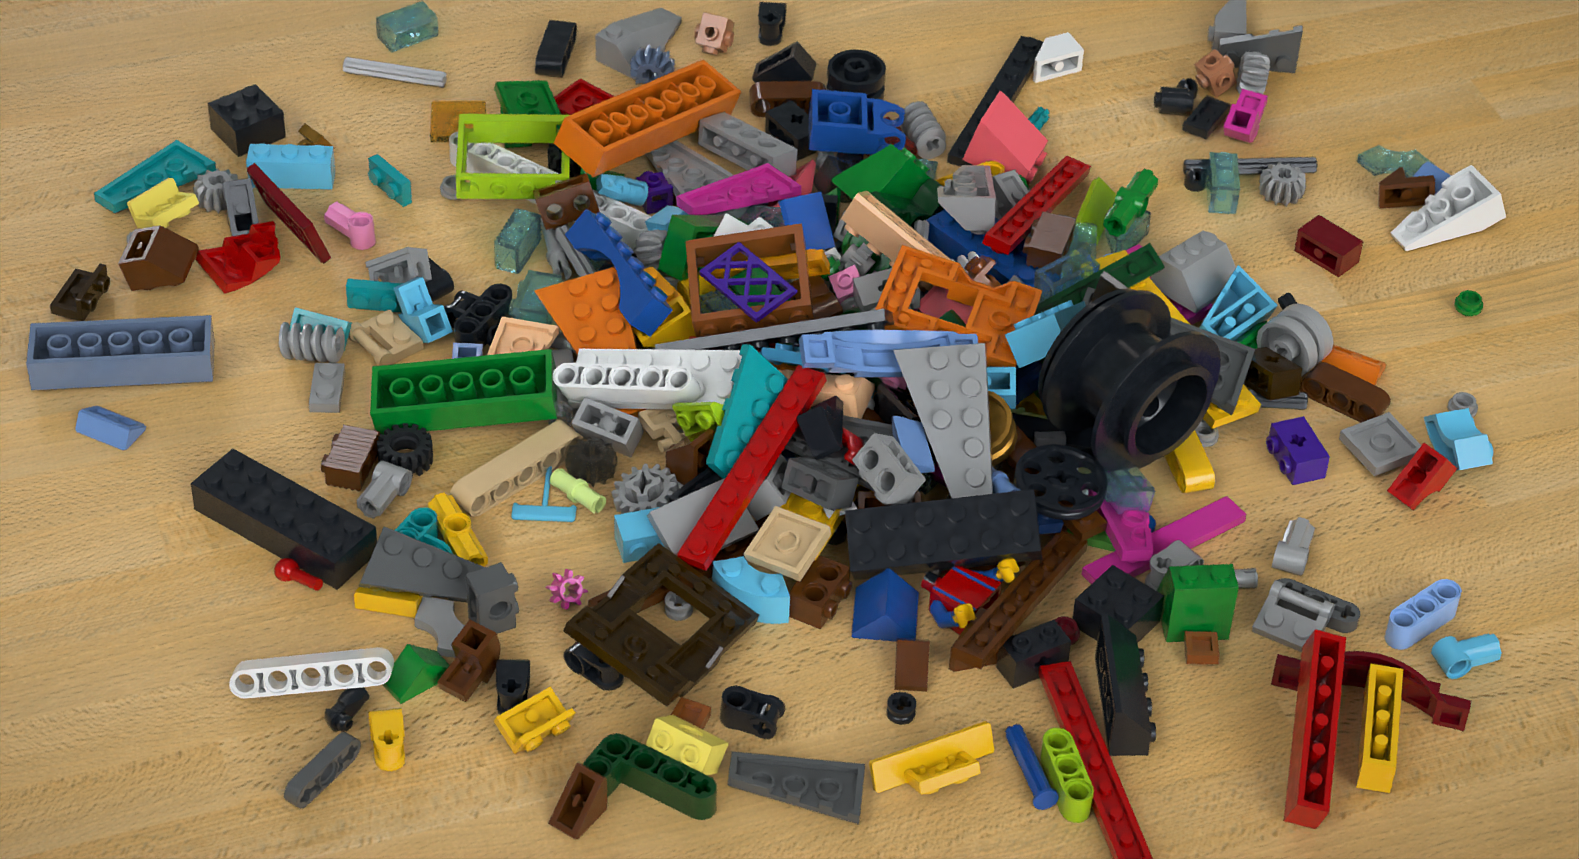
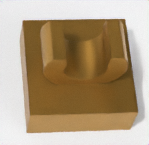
M306 123L298 131L305 139L301 140L297 145L333 146Z

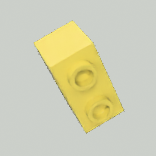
M675 715L656 718L646 742V746L705 775L718 772L729 744Z

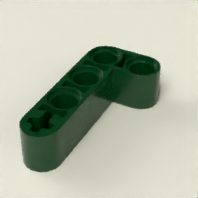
M934 178L927 180L912 200L878 191L870 193L913 229L916 220H927L944 210L938 203L937 188L942 185Z
M618 733L606 736L583 763V765L607 778V797L613 793L620 783H623L697 820L709 819L716 812L717 784L714 779L625 735Z

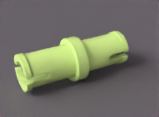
M558 468L552 473L550 484L567 494V498L573 503L579 502L594 514L595 512H601L605 507L606 498L591 489L585 480L576 479L563 468Z

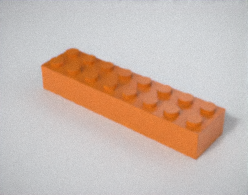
M703 59L565 117L554 144L565 155L582 167L586 173L595 177L698 131L699 119L722 112L731 115L742 91Z

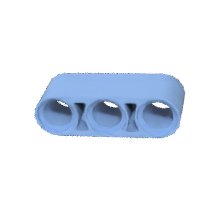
M1441 579L1390 612L1384 637L1386 643L1394 649H1407L1452 620L1456 615L1462 592L1461 587L1453 580Z

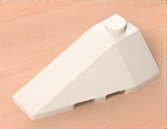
M1470 165L1448 177L1442 183V189L1435 195L1430 194L1425 199L1426 204L1419 211L1411 212L1391 232V236L1405 251L1482 231L1506 218L1501 193Z

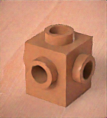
M704 12L701 24L698 23L695 29V43L703 47L702 51L708 54L717 55L718 51L726 53L728 47H731L734 41V32H732L734 22L729 18Z
M1216 49L1203 56L1194 64L1198 74L1195 76L1197 82L1215 98L1237 84L1233 68H1235L1234 63L1227 55L1222 56Z

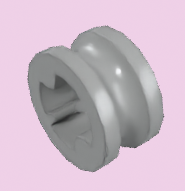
M672 591L666 594L665 614L672 620L682 621L692 615L693 606Z

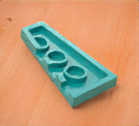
M175 140L94 193L95 202L113 213H117L128 208V201L165 179L173 178L177 187L196 180L198 175H205L206 170L216 171V163L182 142Z
M742 344L739 355L742 356L739 369H734L731 379L734 382L730 398L725 399L722 408L724 418L721 426L716 428L706 464L723 479L727 477L789 380L750 344Z

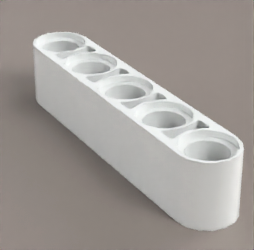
M568 362L562 363L553 372V381L566 398L576 401H583L584 397L594 401L675 404L694 402L701 393L699 383L691 372L683 366Z
M377 647L246 660L236 666L229 686L235 696L246 699L379 686L389 680L394 667V658L389 650ZM380 661L386 666V670L377 672L370 667V663ZM346 664L353 669V673L343 675L338 671L337 666ZM309 667L315 668L321 676L310 678L305 674L304 670ZM281 671L285 673L287 680L277 681L272 677L271 673ZM248 674L254 679L255 683L250 685L244 684L240 681L239 675Z

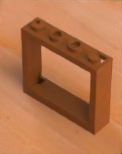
M802 223L686 241L691 315L696 338L814 320L807 249ZM737 242L742 243L758 258L796 253L801 299L785 301L757 323L740 308L702 314L698 267L708 265ZM738 252L732 257V261L748 260V257L742 252ZM764 305L751 306L750 308L758 312Z

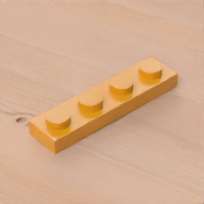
M808 249L809 276L830 274V263L823 249ZM796 253L759 258L784 280L799 278ZM725 268L715 269L711 274L716 279H724ZM731 268L730 278L746 268Z

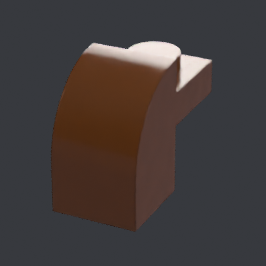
M470 619L451 643L456 658L437 682L439 689L464 702L468 701L481 682L486 684L489 682L496 669V661L499 659L501 651L497 633Z

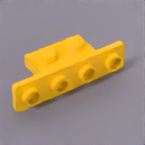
M983 721L871 760L869 767L873 789L879 793L907 783L919 794H932L941 787L964 783L970 777L981 774L979 762L976 759L991 754L995 750L990 723Z

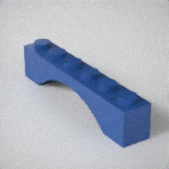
M585 209L565 233V236L577 251L594 261H612L620 282L619 310L631 326L651 337L673 311L666 302L668 296L661 289L654 286L656 280L650 274L643 271L645 268L644 264L632 256L634 251L621 241L623 237L610 226L612 222L601 212L594 214Z

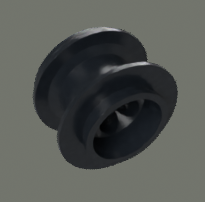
M1119 289L1097 298L1084 307L1068 322L1053 342L1044 359L1039 375L1038 393L1048 420L1064 431H1081L1093 427L1091 448L1094 458L1103 468L1114 473H1127L1138 470L1179 447L1193 433L1206 414L1220 374L1221 357L1216 343L1209 336L1198 331H1186L1170 336L1171 316L1169 308L1158 295L1149 291Z

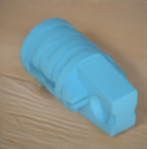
M601 174L596 179L597 192L614 200L642 206L647 199L648 185L646 182L608 174Z

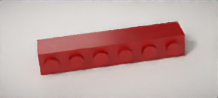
M1316 629L1302 646L1284 812L1285 822L1316 829L1330 811L1346 637Z

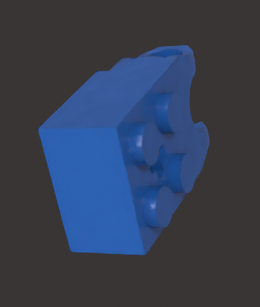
M812 89L809 108V150L873 155L890 145L884 139L891 136H896L900 139L897 144L893 145L902 150L905 146L906 134L895 127L903 124L905 110L896 104L881 99L867 98V93ZM888 112H896L899 114V117L895 120H888L884 118V115Z

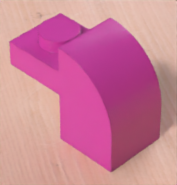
M1242 89L1237 103L1232 104L1223 127L1224 135L1252 143L1258 133L1259 123L1266 107L1268 96Z

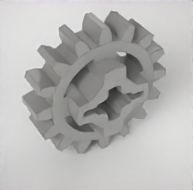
M644 464L641 470L632 467L630 475L622 473L623 481H615L616 490L612 491L616 511L623 514L664 506L670 503L669 496L679 488L675 474H671L668 467L661 470L660 465L656 464L652 469H649L648 465Z

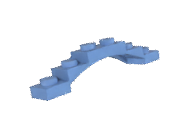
M852 330L824 332L823 334H802L799 338L802 368H828L829 373H854V377H903L893 350L978 344L977 334H958L954 331Z

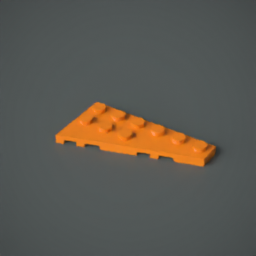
M615 267L534 290L536 296L557 324L577 356L579 349H637L633 326L629 324L619 310L620 282ZM614 408L637 418L638 412L646 410Z

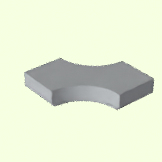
M423 596L414 619L415 627L430 633L438 643L437 652L441 656L456 658L451 643L465 625L454 614V601Z

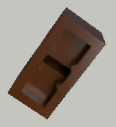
M587 173L533 191L546 230H556L557 227L568 225L569 222L577 220L585 209L594 214L600 212ZM579 195L588 197L587 201L583 204L573 202ZM552 204L561 206V209L556 213H549L547 211V208Z
M819 555L817 560L813 561L802 580L797 581L789 591V617L821 630L828 619L832 620L842 598L847 599L851 592L853 582L850 581V567Z

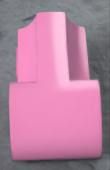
M338 202L329 206L324 214L325 223L349 237L353 248L365 250L375 245L374 221L371 214L367 212H354Z

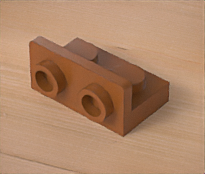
M983 255L979 258L975 256L964 267L966 273L973 281L991 287L1001 285L991 274H986L997 263L993 258Z

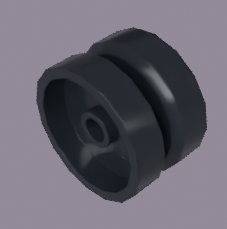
M853 49L837 53L828 63L826 90L867 93V98L884 100L886 65L878 55L866 50Z

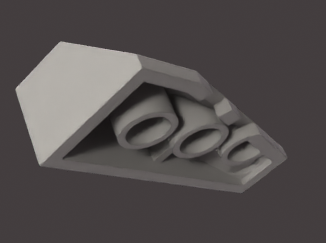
M658 8L611 23L596 34V61L635 80V77L630 76V62L634 54H636L640 47L646 49L649 44L653 49L660 46L661 51L664 52L665 44L673 37L682 22V17L663 8Z
M962 165L953 173V179H947L945 186L937 188L938 203L965 230H970L973 234H986L994 226L996 197L990 166Z

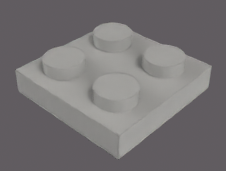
M1390 412L1340 431L1339 440L1373 476L1408 464L1421 447L1419 442Z

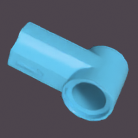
M1489 633L1457 641L1453 636H1447L1437 641L1431 649L1432 655L1449 679H1457L1464 676L1470 671L1471 667L1498 661L1502 654L1498 638L1495 634L1490 635Z

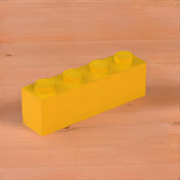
M1370 664L1364 688L1356 788L1390 793L1397 767L1403 669Z

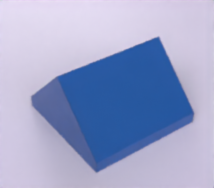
M821 191L779 201L785 226L802 223L807 250L823 249L828 251L836 247Z
M890 568L857 586L855 591L852 638L896 641V638L916 639L919 592Z

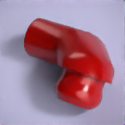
M843 427L842 445L849 449L845 453L844 459L855 465L852 459L865 443L860 437Z

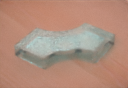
M1380 145L1358 154L1357 163L1374 176L1391 174L1399 167H1403L1405 177H1413L1427 161L1432 163L1417 150L1397 152L1388 150Z

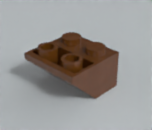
M160 225L135 229L118 265L131 291L151 290L155 287L168 285L177 286L185 282L199 247L196 243Z

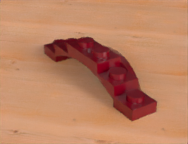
M1345 651L1342 685L1365 688L1370 664L1403 669L1401 700L1431 716V724L1464 731L1471 707V700L1439 693L1441 683L1427 680L1412 667L1392 657L1367 651ZM1278 654L1271 685L1297 691L1301 660Z

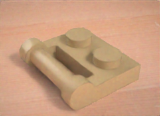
M387 310L362 323L354 322L351 325L349 338L352 341L359 342L374 357L375 363L379 366L392 365L423 349V340L391 310ZM369 335H372L386 349H382Z

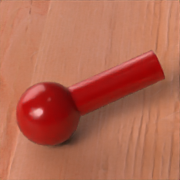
M291 558L280 559L274 567V574L281 581L294 580L315 591H319L323 586L322 579L300 570L298 563Z

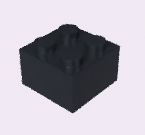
M256 84L208 103L211 130L238 157L248 153L250 144H271L286 138L283 111Z
M1112 565L1075 599L1072 619L1075 620L1080 631L1097 641L1101 614H1109L1137 636L1138 643L1160 622L1164 595Z

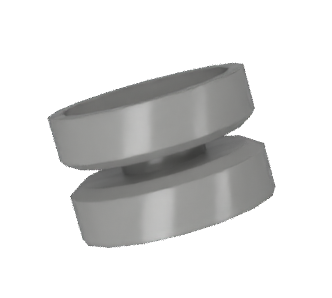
M1299 303L1289 305L1283 309L1276 317H1273L1259 329L1257 335L1258 348L1268 347L1302 367V376L1331 353L1334 344L1332 331L1327 321L1313 308Z

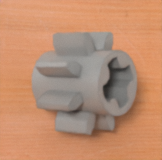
M865 243L859 248L852 244L840 258V261L845 264L842 270L855 265L861 276L866 275L875 264V261L870 258L873 251Z

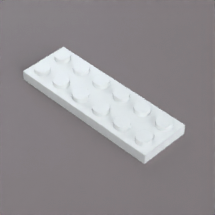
M579 349L576 363L683 366L691 372L701 387V393L694 402H717L724 405L725 399L730 398L734 385L731 379L734 369H739L742 356L739 355L740 350ZM568 399V403L572 408H579L582 401ZM597 401L609 407L619 409H673V404Z

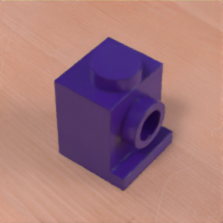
M645 171L639 177H636V180L646 182L648 185L647 199L642 205L646 214L659 212L667 205L673 206V186L667 182L662 172L653 173L652 171ZM660 195L661 200L652 202L653 196Z

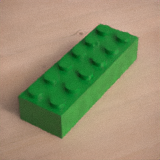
M552 349L372 366L370 415L375 430L384 435L385 429L388 428L392 431V426L396 424L399 428H403V423H408V428H412V425L416 424L419 430L423 427L426 431L557 419V386L553 381V372L556 369Z

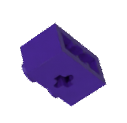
M1305 417L1271 423L1269 436L1266 438L1267 450L1270 454L1274 455L1279 463L1280 471L1282 474H1286L1291 484L1296 485L1325 478L1330 456Z

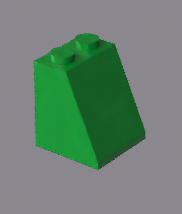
M890 144L836 175L831 181L852 200L857 193L864 191L869 193L878 191L912 200L920 187L932 178L926 174L929 168L909 150L903 147L900 151L893 144Z
M1233 564L1169 566L1156 590L1164 595L1161 623L1166 642H1184L1185 631L1217 632L1218 640H1229L1239 589Z

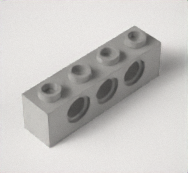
M725 112L699 119L698 145L746 170L769 163L788 177L796 174V148Z

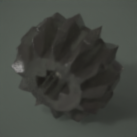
M589 436L587 441L578 439L576 445L569 446L565 467L570 475L576 479L585 480L592 487L598 482L605 485L607 479L614 478L617 456L612 448V443H604L602 438L595 441Z

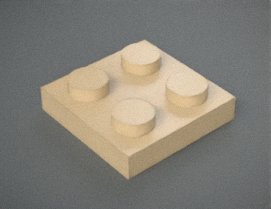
M775 506L744 552V556L748 562L801 581L832 534L831 529L828 525Z

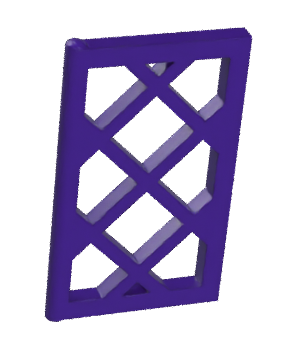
M737 242L699 271L704 279L756 323L797 293V290L740 242ZM738 252H742L748 257V261H732V257ZM725 268L724 279H716L711 274L715 269ZM731 268H747L746 278H730ZM752 268H761L768 274V278H751ZM780 284L786 289L781 295H771L772 285ZM745 285L744 295L736 296L728 289V286ZM750 285H767L766 295H749ZM748 302H765V305L758 312H755L748 306Z

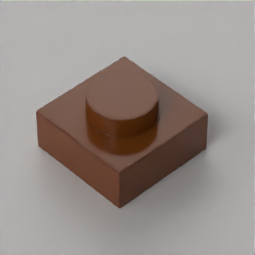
M1185 631L1184 649L1186 664L1218 665L1220 654L1217 632Z
M681 697L671 715H675L704 729L711 717V707Z

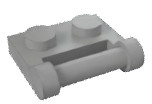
M1275 580L1252 626V632L1302 652V646L1315 629L1325 630L1334 611L1335 604L1329 601L1320 602L1285 587V583ZM1282 599L1318 614L1316 621L1278 606L1277 603Z

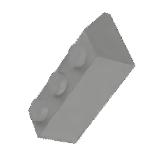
M1203 230L1159 256L1165 268L1151 276V280L1164 295L1196 313L1217 299L1236 266L1227 244L1219 240L1213 233Z

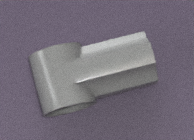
M380 461L374 469L372 482L357 499V508L369 518L374 519L376 516H381L396 495L404 496L407 493L412 482V471L386 461Z
M1298 517L1296 520L1289 521L1283 540L1277 544L1272 568L1299 576L1303 575L1309 556V547L1315 531V527L1310 524L1308 519Z

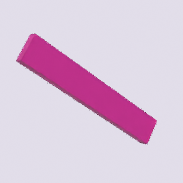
M1225 496L1152 532V556L1166 549L1177 540L1182 541L1192 549L1245 522L1247 514L1228 496ZM1114 551L1082 567L1081 575L1092 584L1114 565L1132 577H1136L1150 570V561H1138L1136 563L1121 561L1117 552Z

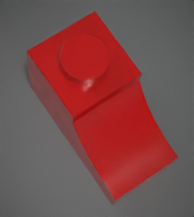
M1423 443L1388 488L1387 492L1414 510L1427 496L1436 491L1440 492L1457 468L1443 455L1426 443Z

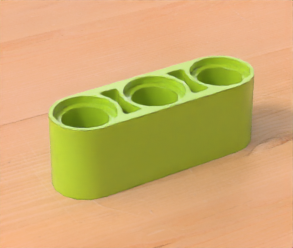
M1062 728L1049 729L1044 733L1040 755L1042 768L1051 789H1055L1058 792L1059 800L1057 805L1063 818L1073 823H1081L1086 821L1091 813L1094 793L1092 783L1072 735Z

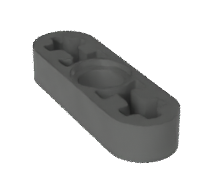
M1282 578L1277 580L1285 583L1286 588L1323 603L1325 601L1334 603L1335 608L1326 627L1341 633H1350L1356 630L1360 618V610L1355 604L1292 579ZM1282 599L1277 603L1278 606L1316 621L1318 614Z
M346 732L338 734L289 781L284 791V799L299 809L309 805L356 759L361 748L360 740Z

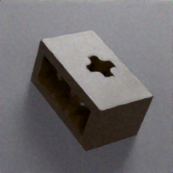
M1268 347L1256 348L1244 385L1270 401L1299 395L1302 367Z

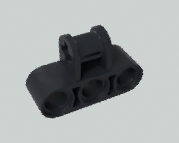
M502 283L491 285L480 297L467 291H459L454 296V301L450 305L444 306L450 325L454 328L455 343L483 344L484 347L487 344L486 335L489 328L499 324L502 317L512 318V289L508 285Z

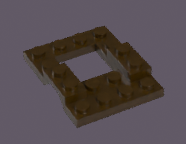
M658 543L620 576L608 595L593 608L585 606L566 623L563 632L667 707L678 696L684 697L718 665L721 656L756 624L759 614ZM662 585L710 619L682 645H679L637 614L642 609L644 601Z

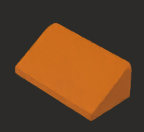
M1334 344L1331 353L1321 361L1373 385L1377 384L1386 367L1385 362Z

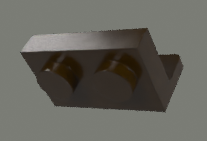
M100 263L93 273L75 268L50 304L51 314L84 321L88 314L95 310L101 295L109 289L110 277L107 276L106 265Z

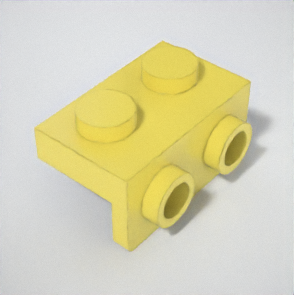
M173 178L165 179L127 203L137 228L159 225L167 228L169 226L168 222L188 215L191 212L190 209L199 204L194 193L179 192Z

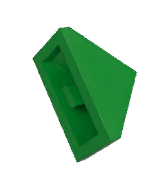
M407 644L395 661L389 680L382 685L402 704L437 685V682L450 665L435 650Z

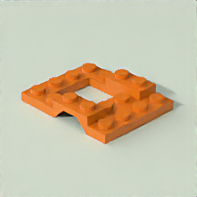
M902 245L875 310L886 309L893 312L894 325L885 326V330L954 331L958 334H977L978 343H985L987 365L992 367H1016L1017 363L1005 334L1015 330L1013 324L1035 315L1043 290L1016 281L991 287L971 280L960 263ZM920 280L934 286L949 289L947 299L973 307L965 327L909 309Z

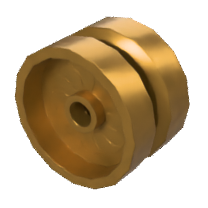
M988 391L992 466H996L1006 460L1012 453L1018 437L1016 424L1008 404L996 393Z

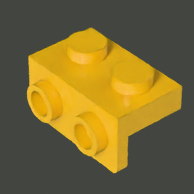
M550 686L497 716L493 722L514 754L523 749L528 753L544 743L543 738L551 733L554 737H557L571 727L569 722L576 713L573 708L566 711Z

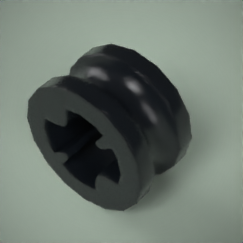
M896 692L890 695L887 701L886 715L888 719L900 725L909 724L914 720L916 713L915 698L906 692Z

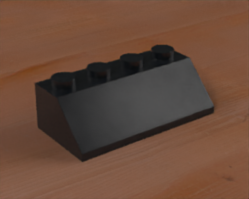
M1101 614L1095 651V664L1107 749L1110 756H1148L1150 742H1155L1156 726L1155 722H1150L1149 717L1152 715L1151 697H1146L1145 694L1148 691L1147 673H1142L1141 669L1144 667V650L1138 649L1137 636L1109 614Z

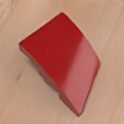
M271 221L251 224L249 234L225 237L222 247L198 250L195 260L224 294L252 284L271 271L280 262V250L277 248L278 238L275 236L276 223Z

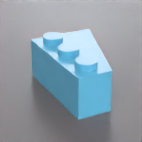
M1238 265L1199 328L1235 341L1258 323L1268 321L1278 305Z

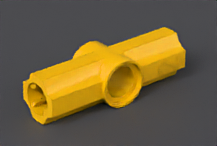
M445 492L434 495V498L428 502L427 507L434 510L437 514L438 529L444 538V542L451 548L454 555L483 567L488 564V556L472 530L470 517L462 513L452 495H447Z

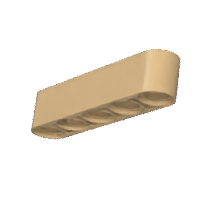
M555 421L459 479L453 485L450 495L454 497L459 506L473 517L482 515L545 476L548 467L552 466L553 471L576 457L583 449L585 439L564 421Z

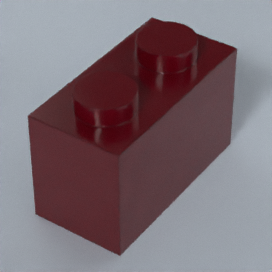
M1317 215L1298 229L1294 251L1339 278L1359 263L1363 240L1324 217Z

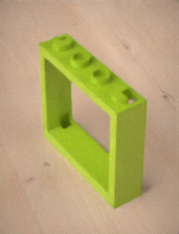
M459 114L456 198L535 199L533 191L555 184V181L570 179V157L565 155L563 151L561 174L466 173L468 143H554L559 132L557 125H561L564 118L570 115ZM465 124H473V128H465Z

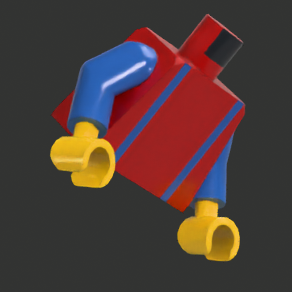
M1013 557L1003 559L996 568L987 571L969 570L961 566H954L943 578L929 571L924 576L921 587L930 592L929 611L938 627L941 629L950 628L960 635L970 620L976 619L975 614L980 607L987 610L1001 595L1002 582H1012L1015 578L1014 573L1019 572L1020 569Z

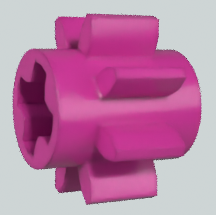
M565 569L564 576L553 573L554 580L552 584L546 585V588L551 590L553 594L549 601L557 603L561 600V608L567 610L570 602L581 605L580 597L582 593H588V590L584 589L581 584L584 576L577 575L572 578L573 571L570 569ZM565 583L571 584L568 587V591L570 592L568 595L563 594L566 591V588L564 587Z

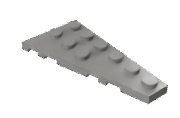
M677 140L645 154L658 172H662L667 182L672 184L675 196L733 176L732 173ZM769 202L708 215L724 216L727 213L730 216L740 218L768 206Z
M985 343L893 350L951 498L993 494Z

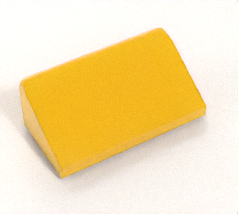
M358 587L354 593V602L356 609L415 618L423 596L404 591H386L384 588Z

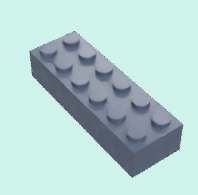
M212 316L30 323L26 365L31 390L212 382L215 349Z

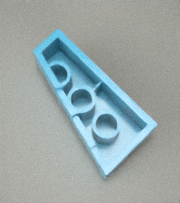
M1069 300L1013 324L1015 330L1005 334V337L1018 367L1021 368L1045 358L1063 328L1077 313L1086 307L1085 302L1082 301L1073 305L1072 300Z

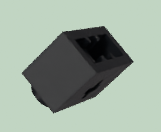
M789 101L766 111L765 133L796 148L797 161L817 153L816 150H809V115L804 109H801L793 101Z
M1051 620L1009 637L998 650L996 668L1014 689L1040 678V666L1069 661L1071 640L1057 622Z

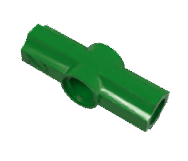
M1144 168L1142 171L1135 173L1126 187L1121 186L1119 188L1113 207L1104 218L1103 227L1107 229L1110 235L1118 237L1121 234H1126L1134 220L1143 217L1149 198L1158 186L1159 179L1155 177L1153 171Z

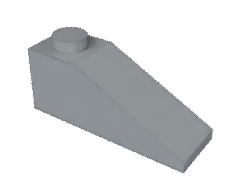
M1229 0L1215 15L1214 26H1209L1207 41L1212 42V51L1214 49L1218 51L1221 38L1247 34L1246 0Z

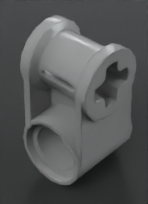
M1174 541L1169 547L1151 557L1149 564L1151 572L1146 576L1145 584L1157 590L1169 566L1203 565L1204 560L1182 541Z

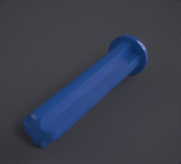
M1019 724L1008 726L1005 730L1006 738L1032 791L1034 807L1039 810H1045L1054 806L1059 800L1058 792L1055 789H1051L1022 726Z

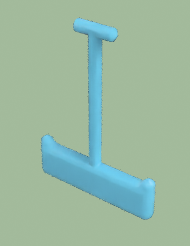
M552 466L546 470L542 506L513 503L512 519L556 522L575 521L577 509L575 505L571 507L548 506Z

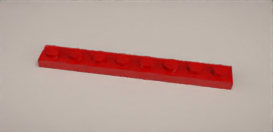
M1066 155L985 234L982 244L991 247L996 253L1009 255L1031 233L1033 221L1039 220L1043 211L1051 213L1088 176L1091 166Z
M801 365L796 367L677 553L680 559L691 566L705 571L708 570L799 426L797 417L809 410L826 383L825 373L810 368H802Z
M1071 661L1040 666L1039 677L1060 728L1067 730L1072 735L1094 790L1092 808L1113 859H1153Z

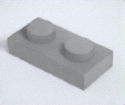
M315 363L309 398V412L340 413L345 363Z

